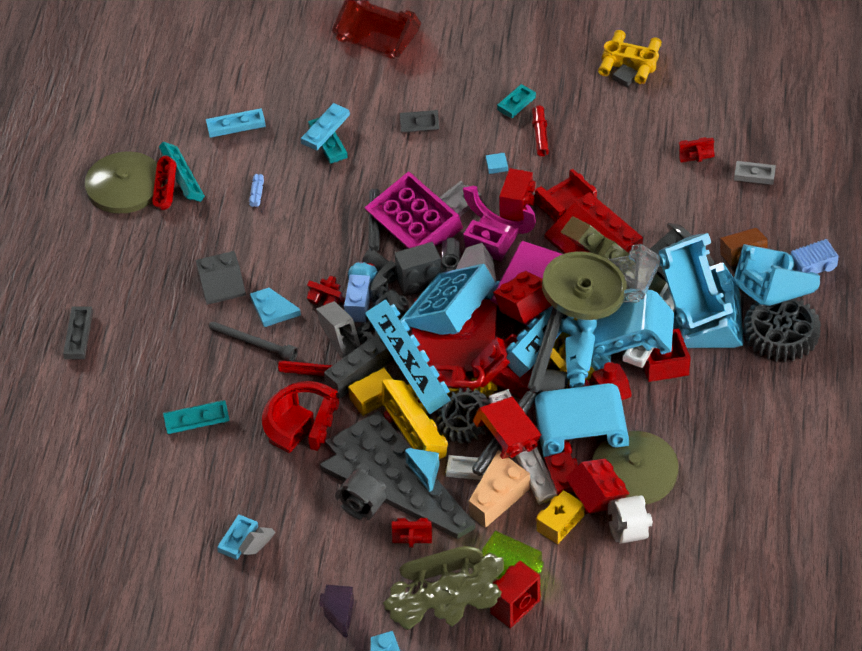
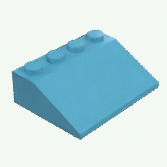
M485 264L438 273L400 321L404 319L409 327L440 335L456 334L461 331L463 324L472 317L471 314L481 305L482 300L491 293L490 290L496 283Z

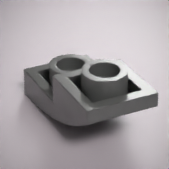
M392 260L377 273L371 284L370 294L372 303L387 293L388 284L393 283L397 278L395 263Z

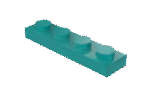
M162 142L159 146L163 154L162 157L169 156L176 161L175 178L183 191V195L189 200L193 199L201 202L205 195L179 148Z

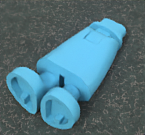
M565 319L561 322V330L570 335V337L565 339L567 378L570 380L569 386L571 388L583 386L585 378L588 377L595 341L593 332L597 326V319H577V321Z

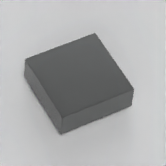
M623 64L612 74V79L628 87L635 81V75L638 71Z

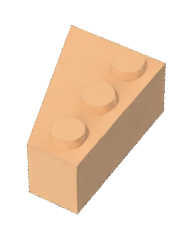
M499 450L469 500L470 517L484 528L490 525L530 490V473L509 457L502 459L499 456L501 454Z

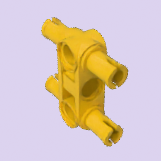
M616 30L612 40L604 44V52L601 57L602 63L598 69L599 74L608 76L612 66L620 68L625 64L638 71L634 80L638 84H645L648 74L656 70V63L659 58L658 51L662 41L659 38H651L648 48L623 42L626 37L625 32Z

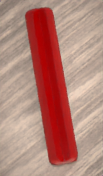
M279 361L278 371L324 376V372L333 365Z

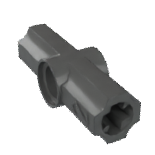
M447 238L445 241H442V272L456 270L460 261V242L455 240V238Z

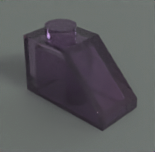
M326 585L325 593L320 595V607H323L324 616L343 637H348L354 603L353 587Z

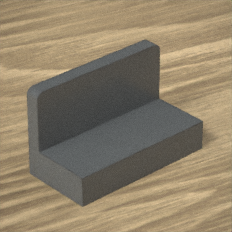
M438 110L400 113L401 132L439 129Z

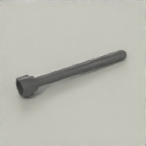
M216 322L209 323L210 329L278 353L285 361L294 362L297 357L298 348L295 346L284 345L282 347Z

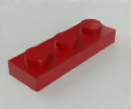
M336 395L331 400L323 398L308 436L310 450L318 451L321 443L324 444L326 440L327 427H331L333 421L332 414L334 410L337 411L339 406V398Z

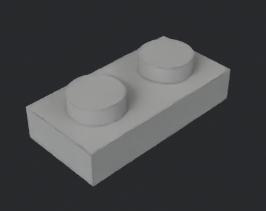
M737 161L734 180L773 185L776 165Z

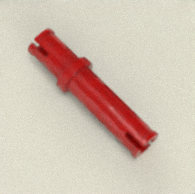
M539 105L536 106V110L535 107L532 109V127L535 129L537 155L544 157L545 152L546 155L549 154L546 133L547 120H545L544 107Z

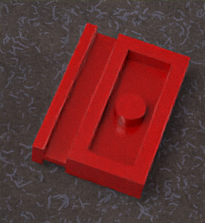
M496 337L471 361L476 379L479 377V371L473 368L474 365L482 367L485 372V380L480 386L482 388L510 363L506 359L508 355L503 339Z

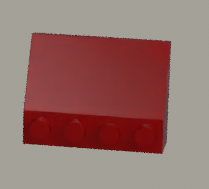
M590 192L576 200L544 234V237L563 254L588 252L574 244L561 233L573 216L591 225L604 237L617 243L629 254L635 257L642 254L643 237Z

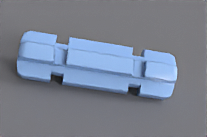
M255 174L253 176L251 196L249 198V205L251 207H258L260 205L262 185L264 183V176L262 174Z

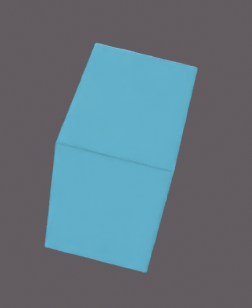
M412 448L406 449V463L429 492L432 491L440 466L439 453Z

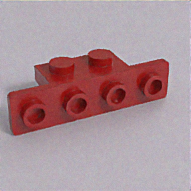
M565 440L564 449L561 453L544 457L545 465L557 496L563 490L567 493L574 492L565 477L578 466L576 458L571 457L572 448L570 442H565Z

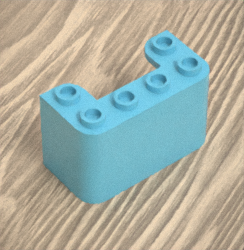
M646 290L627 296L615 313L608 317L597 319V326L593 332L595 341L591 367L595 371L604 368L605 363L611 362V354L641 345L647 351H650L651 347L660 349L661 354L671 352L674 312L657 292Z

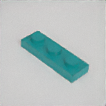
M319 118L308 121L309 128H311ZM336 132L321 146L330 164L348 158L347 151Z
M226 400L163 413L167 434L230 421Z

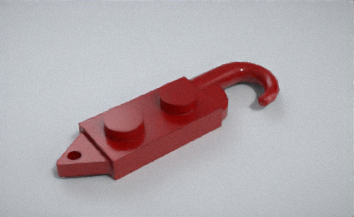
M428 364L429 367L434 365L440 375L437 378L440 383L444 381L448 388L476 389L485 380V372L478 365L473 366L474 369L479 371L478 379L467 381L465 380V372L458 366Z

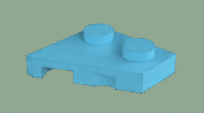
M270 288L250 294L251 301L264 327L301 315L300 309Z

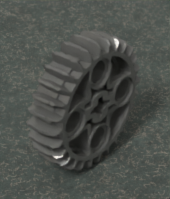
M797 298L771 306L761 305L756 301L755 305H751L744 319L743 332L745 341H748L749 347H753L754 352L760 351V357L766 354L768 360L774 357L776 362L779 358H782L784 362H786L787 358L794 361L796 356L801 359L803 354L808 355L809 350H814L820 337L821 323L815 309H810L809 303L804 305L803 299L796 301Z

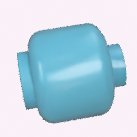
M356 262L349 269L348 279L350 275L370 276L372 284L378 271L374 264Z

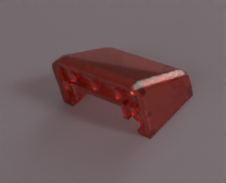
M345 0L332 28V32L340 42L346 43L348 41L384 53L385 56L395 59V57L401 56L421 27V22L414 12L408 10L405 13L403 11L397 13L370 4L368 0Z

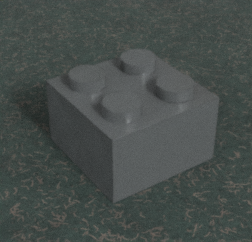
M433 242L394 253L396 279L404 296L424 291L437 274L442 273L441 258Z

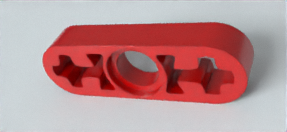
M169 156L161 157L156 167L153 205L160 210H167L173 201L177 164ZM168 179L167 184L162 187L163 181Z

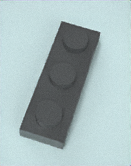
M72 306L63 352L64 359H85L93 315L92 307Z

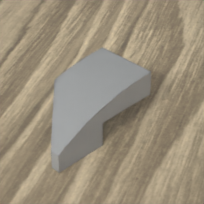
M260 527L257 532H250L238 549L243 555L256 554L276 532L272 528Z

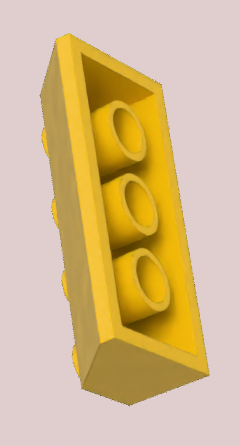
M383 380L382 404L411 448L439 453V460L446 457L448 442L443 435L440 436L434 420L429 419L426 415L427 412L424 405L416 400L414 390L411 387L408 388L404 381Z

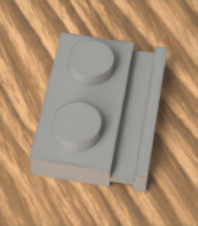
M463 181L458 182L439 197L459 217L471 209L466 203L463 188L469 187V185H464ZM478 192L479 198L482 200V194Z

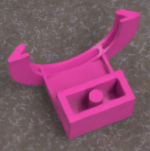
M476 186L463 188L466 203L481 218L479 222L472 220L464 232L465 247L483 243L492 258L501 262L517 235L528 233L535 227L534 211L529 205H526V210H523L524 220L510 221L494 214L482 203Z

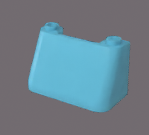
M708 233L692 235L659 250V255L657 256L677 312V322L686 329L694 328L733 313L731 303H724L721 298L724 295L723 293H718L706 257L707 254H710L709 249L706 250V245L711 243Z
M743 244L734 279L738 287L759 304L771 306L815 292L820 285V276L817 273L794 271V260L787 252Z
M724 263L711 266L710 270L718 293H723L724 297L721 299L724 303H731L733 313L691 329L682 328L681 334L687 348H736L743 346L741 299L738 284Z
M608 383L544 391L536 396V425L542 434L539 440L544 457L561 453L564 449V440L606 435L608 443L613 447L629 446V436L621 395L616 385Z

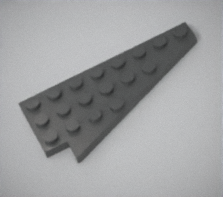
M379 411L325 440L327 448L334 456L320 464L323 472L344 482L352 472L362 468L374 479L385 483L387 487L385 490V503L416 519L428 518L429 521H432V527L456 539L476 529L474 521L437 478L433 490L429 492L406 463L405 450L410 447Z

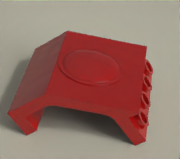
M483 299L481 305L471 314L472 317L463 324L461 331L456 334L440 335L412 327V335L414 334L420 343L417 346L418 350H424L430 359L427 364L463 366L466 372H473L471 361L496 338L497 305L490 301L491 299Z

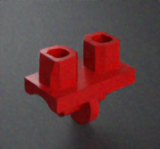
M703 137L699 138V140H683L678 143L680 162L694 160L702 162L703 159L715 157L713 138Z
M329 276L327 280L322 278L320 284L309 280L307 284L309 288L307 300L310 303L318 305L321 297H324L326 300L323 306L333 301L338 305L339 303L344 305L345 298L342 297V292L339 291L341 285L336 284V277Z
M397 518L396 521H392V543H409V548H414V543H432V521H429L428 518H419L417 521Z

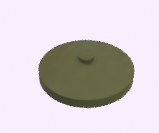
M118 152L100 159L90 168L85 178V188L89 200L103 211L118 214L138 211L153 202L157 162L151 157L138 152Z
M570 252L554 258L547 265L543 274L542 290L547 301L559 312L576 319L596 320L612 315L621 307L625 299L627 284L621 270L610 260L589 252Z
M628 431L629 446L613 447L608 443L607 439L604 440L596 449L592 460L606 459L612 464L615 473L625 483L626 489L630 493L626 497L642 495L645 499V505L664 498L673 489L678 478V459L674 450L666 441L654 434L643 431Z

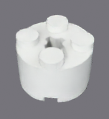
M642 495L615 499L609 502L608 515L612 514L613 520L609 522V526L616 542H619V544L644 540L649 537L648 529L652 526V517L650 513L646 512L645 499Z

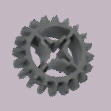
M460 388L457 394L452 391L451 401L437 410L439 417L436 419L440 431L443 432L446 438H450L453 442L458 441L463 444L465 439L467 443H471L472 438L479 440L478 435H485L484 429H488L486 425L477 427L473 419L480 407L489 405L491 402L485 394H480L477 389L472 391L467 388L464 392ZM463 411L466 414L467 420L464 418Z

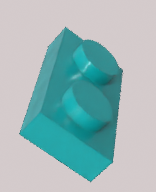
M521 84L497 104V111L512 119L536 98V92Z

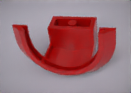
M303 381L288 385L276 392L269 399L262 413V427L269 438V443L290 454L312 429L314 424L313 412L299 405L298 393H315L331 400L338 392L337 390L319 382Z

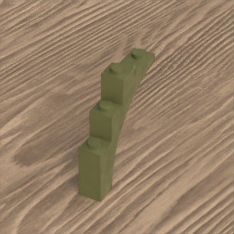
M572 216L562 229L561 233L574 244L589 253L600 255L614 263L621 270L624 277L642 291L653 290L658 294L661 293L666 281L653 272L639 258L629 254L617 243L604 237L591 225Z

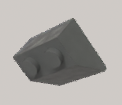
M235 251L195 260L207 305L246 296Z

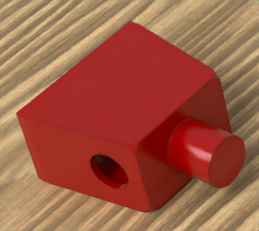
M607 362L604 364V368L591 374L589 381L591 386L608 383L614 384L619 388L621 400L632 397L628 378L620 364Z

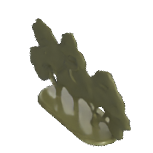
M463 546L409 561L400 567L399 572L405 579L415 581L410 585L402 581L394 583L390 588V597L383 602L385 610H389L390 618L395 622H399L407 630L418 624L429 608L435 609L434 615L439 619H446V623L453 627L464 616L467 604L477 609L493 607L497 603V599L502 591L499 590L496 584H492V581L504 571V558H498L491 552L483 557L482 551L478 548ZM468 568L473 569L472 574H469ZM461 569L458 573L452 572ZM442 575L441 578L436 582L430 583L425 580L431 577ZM418 582H421L417 593L411 594L414 586H418ZM423 583L427 584V588L423 587ZM410 587V590L405 592V589Z

